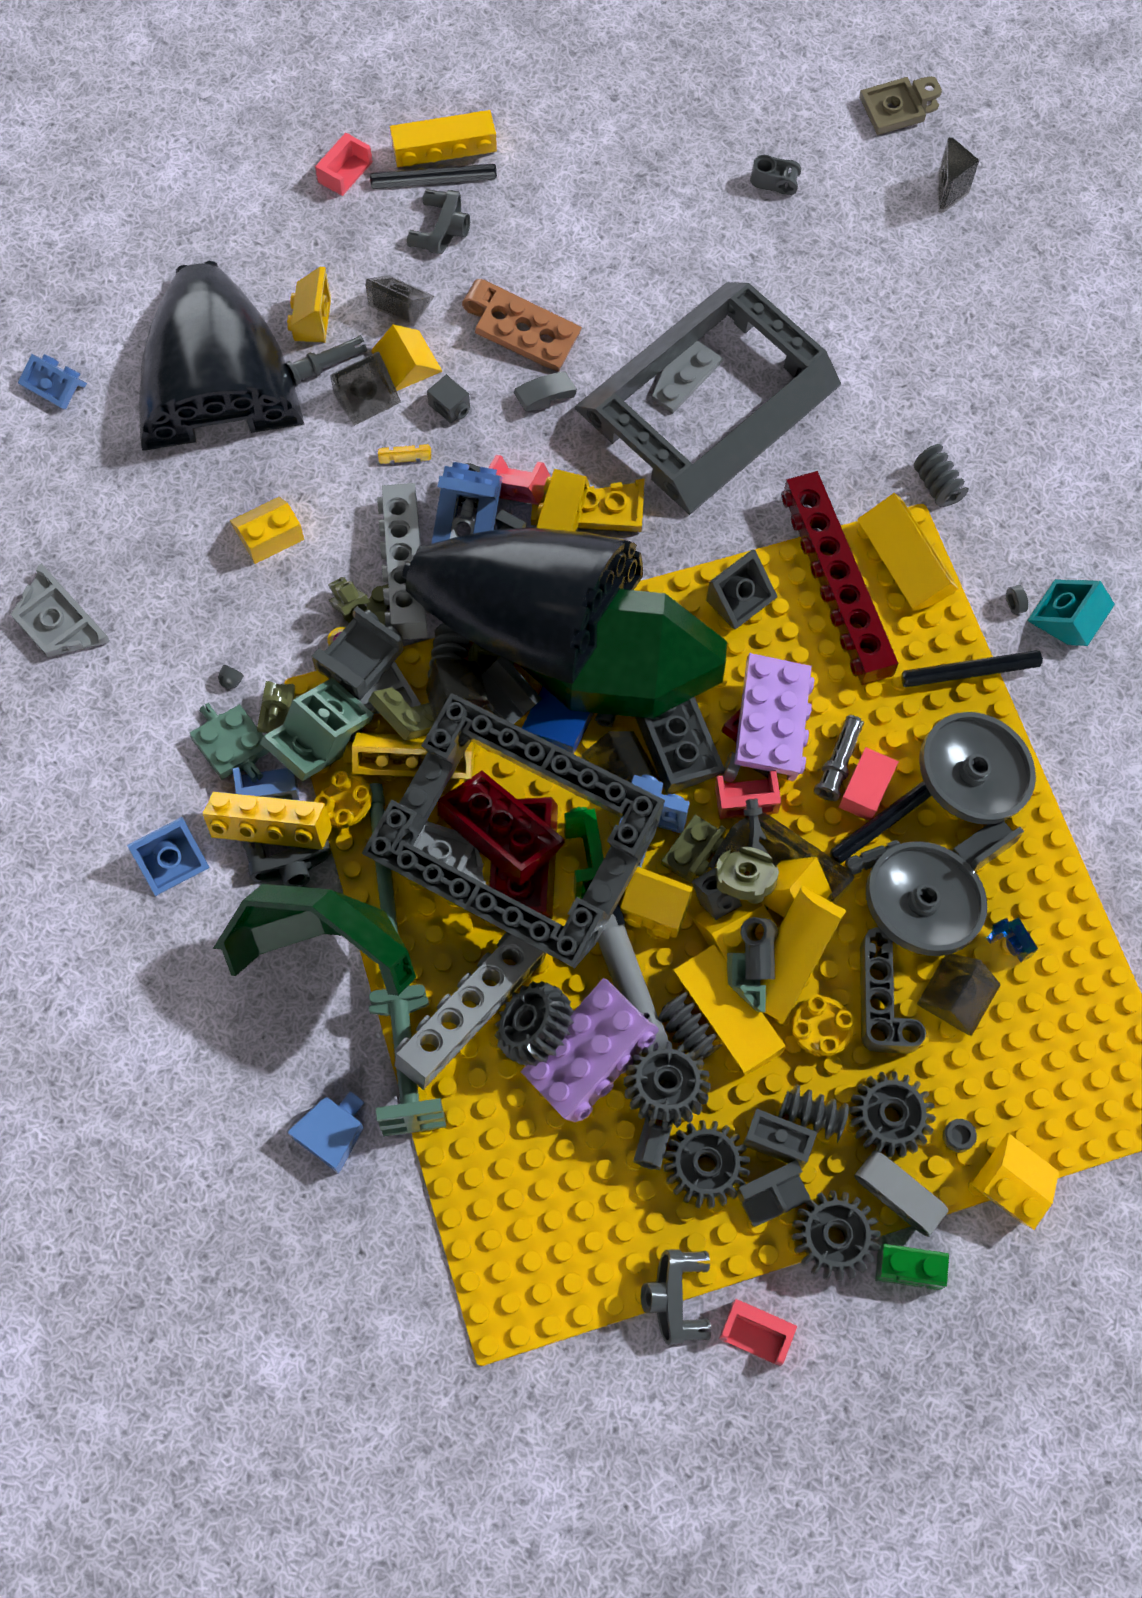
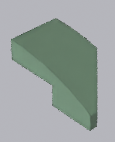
M727 953L728 985L755 1011L765 1012L766 985H760L761 979L746 980L745 953Z

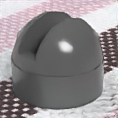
M223 665L219 672L218 680L222 687L233 689L240 684L244 675L232 667Z

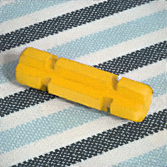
M429 444L419 445V448H415V445L396 446L393 447V450H389V447L378 449V461L380 464H389L392 460H394V463L416 462V459L419 458L420 461H429L432 457Z

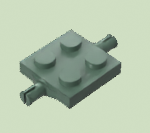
M209 703L205 704L206 708L204 705L201 706L199 711L204 715L207 722L191 731L190 737L220 779L223 780L232 775L233 768L239 767L240 771L247 773L252 782L255 783L257 779L260 780L263 774L255 766V763L259 758L270 752L260 744L264 735L257 731V726L239 704L219 715L216 714Z

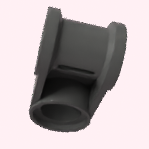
M759 155L754 160L750 181L753 186L759 189L793 195L798 189L797 177L801 174V165L794 160Z

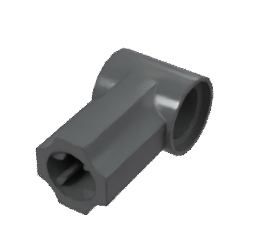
M753 917L747 919L741 926V937L745 942L746 980L775 979L774 942L778 936V929L776 924L770 919ZM759 924L764 929L763 937L760 940L755 935V929Z

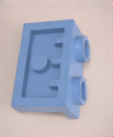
M31 354L18 384L55 405L66 409L77 386L85 388L87 383L79 379V372L65 366L64 370L58 367L59 361L46 354L42 358Z

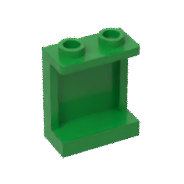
M577 807L564 814L565 839L583 838L588 868L574 870L575 899L576 897L583 899L604 857L595 808Z

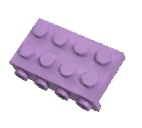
M749 653L746 660L734 760L735 765L765 771H776L777 773L787 775V780L794 781L799 774H803L806 757H803L802 753L809 737V731L805 730V725L810 717L812 705L808 703V696L812 693L814 687V677H811L812 666Z
M605 978L598 983L570 1016L574 1022L568 1027L571 1035L564 1037L562 1041L564 1046H558L556 1056L549 1055L546 1063L539 1062L537 1066L528 1064L521 1071L564 1119L572 1122L582 1121L590 1115L593 1110L592 1106L596 1101L612 1090L613 1082L620 1074L626 1072L628 1065H633V1056L635 1054L638 1055L644 1047H650L656 1039L655 1035L659 1031L655 1024L649 1022Z

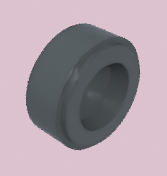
M1021 585L1009 587L1006 591V601L1011 612L1015 615L1027 612L1028 598L1024 588Z
M731 752L724 764L725 771L721 774L724 781L729 783L735 780L741 767L734 764V752Z
M952 1120L943 1130V1141L954 1152H965L976 1142V1130L967 1120Z

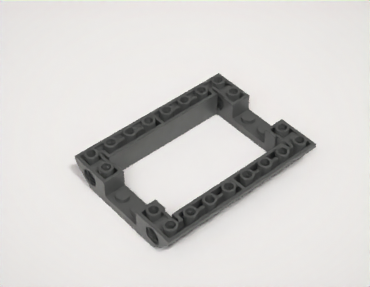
M726 282L575 406V410L612 444L619 438L653 468L651 480L690 515L840 387L841 382L827 351L750 283ZM728 315L744 333L755 327L786 355L783 368L795 378L692 464L635 412L625 400Z
M451 693L422 744V747L428 753L400 803L391 799L362 854L567 965L576 968L596 945L655 836L665 800ZM470 742L623 818L619 826L615 825L607 840L611 847L583 899L576 897L567 913L570 916L564 926L413 846Z

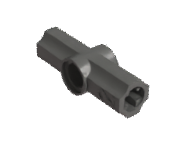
M668 1080L659 1082V1084L665 1089H672L675 1087L674 1084ZM647 1115L633 1162L647 1169L660 1170L673 1121H669L668 1127L664 1129L656 1124L651 1126L649 1124L650 1116Z

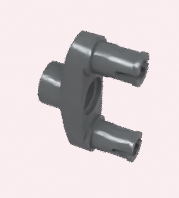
M426 188L423 195V204L442 209L434 231L431 233L410 229L407 235V246L423 248L431 253L443 254L453 236L466 237L468 235L470 215L461 212V195L459 191L448 190L445 192Z
M328 840L323 850L295 847L270 857H266L262 843L253 842L255 846L253 848L250 842H243V848L249 861L248 871L251 879L256 882L282 879L284 886H305L310 881L308 870L324 862L331 855Z
M679 1249L664 1250L660 1257L656 1282L644 1283L642 1285L640 1296L642 1308L645 1313H657L661 1335L668 1345L683 1344L685 1340H709L711 1338L710 1331L699 1330L711 1328L708 1318L683 1320L682 1274L685 1272H708L710 1264L698 1263V1261H710L707 1251L682 1252Z

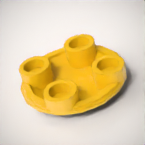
M338 771L324 785L314 802L325 803L332 827L336 829L348 828L359 823L366 816L371 807L373 794L370 784L362 776Z
M813 995L795 1011L792 1019V1033L798 1045L806 1052L816 1056H832L842 1052L850 1043L854 1033V1017L839 1001L822 995Z

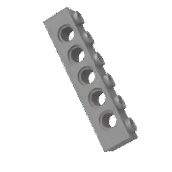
M415 483L382 485V497H377L379 514H384V519H379L380 536H385V542H380L381 558L387 559V565H382L383 582H388L389 587L383 588L385 606L390 605V612H385L386 627L392 626L397 629L402 635V639L428 637L426 609L406 591V578L402 576L405 563L412 561L420 546Z
M506 932L499 940L498 948L492 954L487 952L481 958L477 965L479 968L472 975L467 973L457 985L459 989L452 996L447 994L443 997L437 1006L438 1011L432 1017L427 1015L421 1020L416 1028L418 1032L411 1039L406 1037L395 1049L396 1059L394 1066L424 1090L512 996V993L516 992L544 962L545 952ZM511 959L516 964L508 965L503 960ZM492 980L497 985L488 986L483 981ZM472 1001L477 1006L470 1008L465 1006L463 1002ZM445 1022H451L455 1024L457 1028L447 1029L442 1024ZM431 1044L436 1050L431 1052L425 1051L421 1046Z

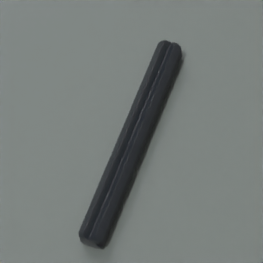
M495 164L376 172L370 174V183L373 189L493 180L497 178V169Z
M1035 650L910 669L902 672L901 680L904 687H912L1037 668L1043 663L1041 652Z
M924 781L832 848L829 855L836 864L843 863L847 858L851 857L930 798L932 795Z

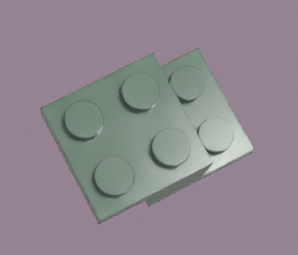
M331 678L293 699L284 724L264 735L260 744L303 782L342 758L351 734L371 723L374 713L334 678Z

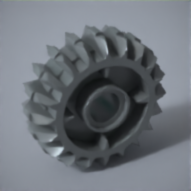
M532 981L529 986L522 985L520 992H513L510 1002H505L506 1007L504 1011L499 1012L501 1020L495 1024L499 1029L495 1034V1037L498 1039L497 1046L500 1047L507 1058L520 1065L527 1066L529 1064L537 1066L539 1062L546 1063L549 1055L556 1056L558 1046H564L562 1042L564 1037L571 1035L568 1031V1027L574 1023L570 1017L574 1012L570 1006L571 1001L562 993V990L543 981L540 983Z
M669 1041L666 1043L665 1049H661V1046L656 1042L653 1045V1052L644 1047L641 1052L642 1056L635 1054L632 1058L633 1065H628L626 1068L628 1076L624 1077L623 1085L627 1087L624 1094L625 1098L632 1099L629 1105L631 1110L640 1108L638 1112L640 1119L645 1118L647 1115L650 1116L649 1124L651 1126L658 1119L662 1120V1127L665 1129L668 1127V1122L672 1120L673 1124L678 1128L681 1125V1117L690 1123L693 1120L692 1113L699 1115L703 1109L701 1104H707L709 1097L706 1093L710 1092L711 1084L706 1082V1080L709 1078V1072L702 1070L704 1066L703 1059L693 1061L695 1058L694 1050L687 1054L683 1053V1044L679 1045L678 1049L675 1050L672 1049V1043ZM668 1080L672 1082L675 1087L672 1089H665L659 1084V1082Z
M880 1072L877 1075V1081L870 1076L866 1079L867 1086L860 1084L857 1087L860 1095L854 1094L850 1099L857 1106L849 1108V1114L857 1116V1118L852 1119L849 1124L851 1127H860L854 1136L856 1139L862 1136L867 1138L863 1143L865 1149L874 1144L876 1145L874 1150L881 1153L884 1148L886 1149V1157L889 1159L894 1156L896 1149L898 1156L904 1158L907 1153L906 1148L914 1154L918 1151L917 1144L924 1146L927 1143L924 1135H931L933 1133V1128L928 1124L933 1123L936 1117L926 1113L934 1108V1104L930 1102L924 1103V1100L929 1096V1092L918 1093L917 1089L921 1085L920 1082L916 1081L911 1086L908 1084L910 1080L909 1075H904L901 1081H898L897 1072H892L888 1080L884 1072ZM886 1108L896 1110L899 1115V1121L892 1122L888 1120L884 1110Z
M700 1120L698 1131H696L692 1123L687 1124L688 1135L682 1130H678L676 1136L680 1142L672 1139L668 1142V1146L675 1152L665 1151L664 1154L666 1160L673 1162L663 1166V1171L674 1172V1174L667 1177V1184L678 1182L679 1184L675 1187L673 1193L678 1195L683 1190L687 1193L683 1199L685 1203H688L692 1196L696 1197V1208L701 1207L703 1199H707L709 1209L714 1208L715 1198L718 1199L722 1206L726 1205L727 1198L725 1193L732 1199H735L738 1193L733 1186L739 1188L746 1183L739 1177H748L750 1174L748 1169L740 1167L750 1162V1157L739 1156V1154L746 1151V1145L735 1146L740 1136L736 1133L731 1138L727 1137L726 1135L730 1129L727 1125L723 1127L722 1132L716 1131L717 1121H713L710 1129H706L705 1121ZM702 1157L711 1158L715 1163V1169L710 1172L703 1171L698 1165V1160Z
M834 1190L829 1192L828 1201L823 1193H819L816 1196L818 1205L813 1200L808 1199L805 1204L809 1211L800 1208L797 1212L798 1216L804 1221L795 1220L792 1224L795 1229L801 1230V1233H794L791 1236L792 1240L802 1241V1245L797 1246L794 1251L796 1254L804 1251L807 1254L801 1261L802 1265H806L810 1261L815 1263L811 1268V1273L814 1275L820 1268H823V1279L825 1280L830 1278L832 1271L835 1273L836 1281L843 1280L844 1270L849 1279L856 1277L855 1268L864 1273L867 1270L864 1261L868 1263L875 1261L874 1255L868 1250L878 1251L880 1248L878 1243L871 1241V1239L881 1236L880 1231L870 1229L871 1226L878 1222L877 1218L867 1220L865 1215L871 1211L870 1207L867 1206L862 1211L859 1210L857 1207L861 1199L858 1197L851 1204L848 1203L849 1193L847 1192L842 1194L840 1201L837 1199V1194ZM830 1228L841 1230L844 1236L843 1243H833L828 1237V1230Z

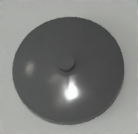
M976 712L952 714L939 721L931 729L921 746L919 756L920 771L928 791L945 810L962 820L976 824H996L1006 821L1016 815L1027 804L1033 794L1036 772L1028 747L1013 729L994 717Z
M921 841L896 845L880 856L867 878L866 901L873 920L889 939L911 952L926 956H943L955 953L971 943L984 925L987 915V897L980 878L963 858L943 846Z

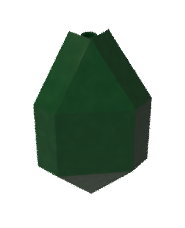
M620 589L597 623V648L573 684L533 671L524 666L521 667L571 711L653 719L723 682L727 641L666 593Z
M261 884L242 900L213 949L222 950L231 976H237L261 954L323 934L343 936L379 965L388 995L399 996L416 979L408 950L386 912L331 889Z

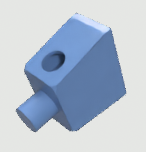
M349 1092L339 1105L325 1097L288 1131V1134L297 1143L339 1174L364 1129L362 1123L354 1117L364 1102L352 1092Z

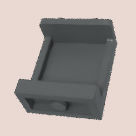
M356 607L353 610V620L325 651L318 648L311 657L314 668L329 679L334 678L355 698L361 700L404 651L402 635L397 629L392 626L386 627L380 623L377 616L371 611L366 610L364 612L359 607Z

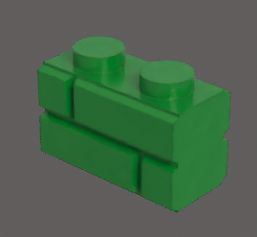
M882 1244L877 1253L875 1281L914 1287H923L925 1285L927 1289L942 1290L947 1287L949 1253Z

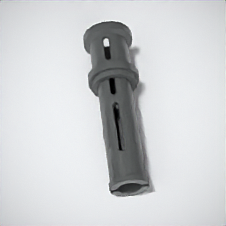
M359 335L319 354L310 352L301 360L293 363L291 361L286 362L292 381L295 385H298L302 379L312 375L319 376L322 373V369L367 352L366 344L355 348V345L364 342V339Z
M848 715L846 717L832 757L822 767L823 776L820 783L816 784L814 788L815 794L822 799L837 801L840 798L839 790L841 784L849 774L848 762L864 725V721H861V718Z

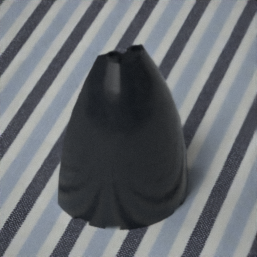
M214 261L177 267L176 275L164 294L150 326L142 358L139 396L142 451L195 443L196 435L194 428L247 420L250 433L304 425L296 389L278 342L260 312L244 292L218 268V264Z
M544 528L498 529L458 536L426 546L420 545L412 561L405 563L402 576L406 578V591L428 612L456 633L483 649L521 666L573 684L597 648V623L620 589L634 590L643 577V561L641 552L636 551L637 545L634 542L586 532Z

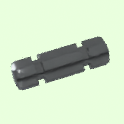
M895 840L887 843L885 847L881 845L860 853L859 857L855 855L847 858L845 862L847 871L850 875L862 872L863 868L865 870L872 868L883 853L899 845L900 842Z

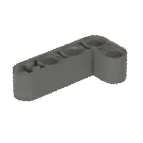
M879 927L872 928L867 932L860 946L862 1043L866 1049L872 1052L913 1053L924 1041L926 1030L918 1020L894 1018L893 941ZM873 940L877 941V946L881 947L877 953V957H874V955L876 954V945L874 943H871ZM877 969L881 971L884 979H874L870 975V970ZM879 999L884 1004V1010L874 1009L871 1006L870 1000ZM872 1029H879L883 1032L885 1040H875L870 1031ZM902 1031H911L916 1037V1042L906 1041L903 1038Z

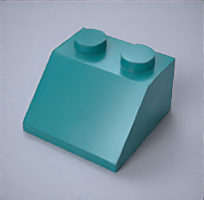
M1055 579L1027 621L1067 645L1088 646L1115 606V603L1101 581Z

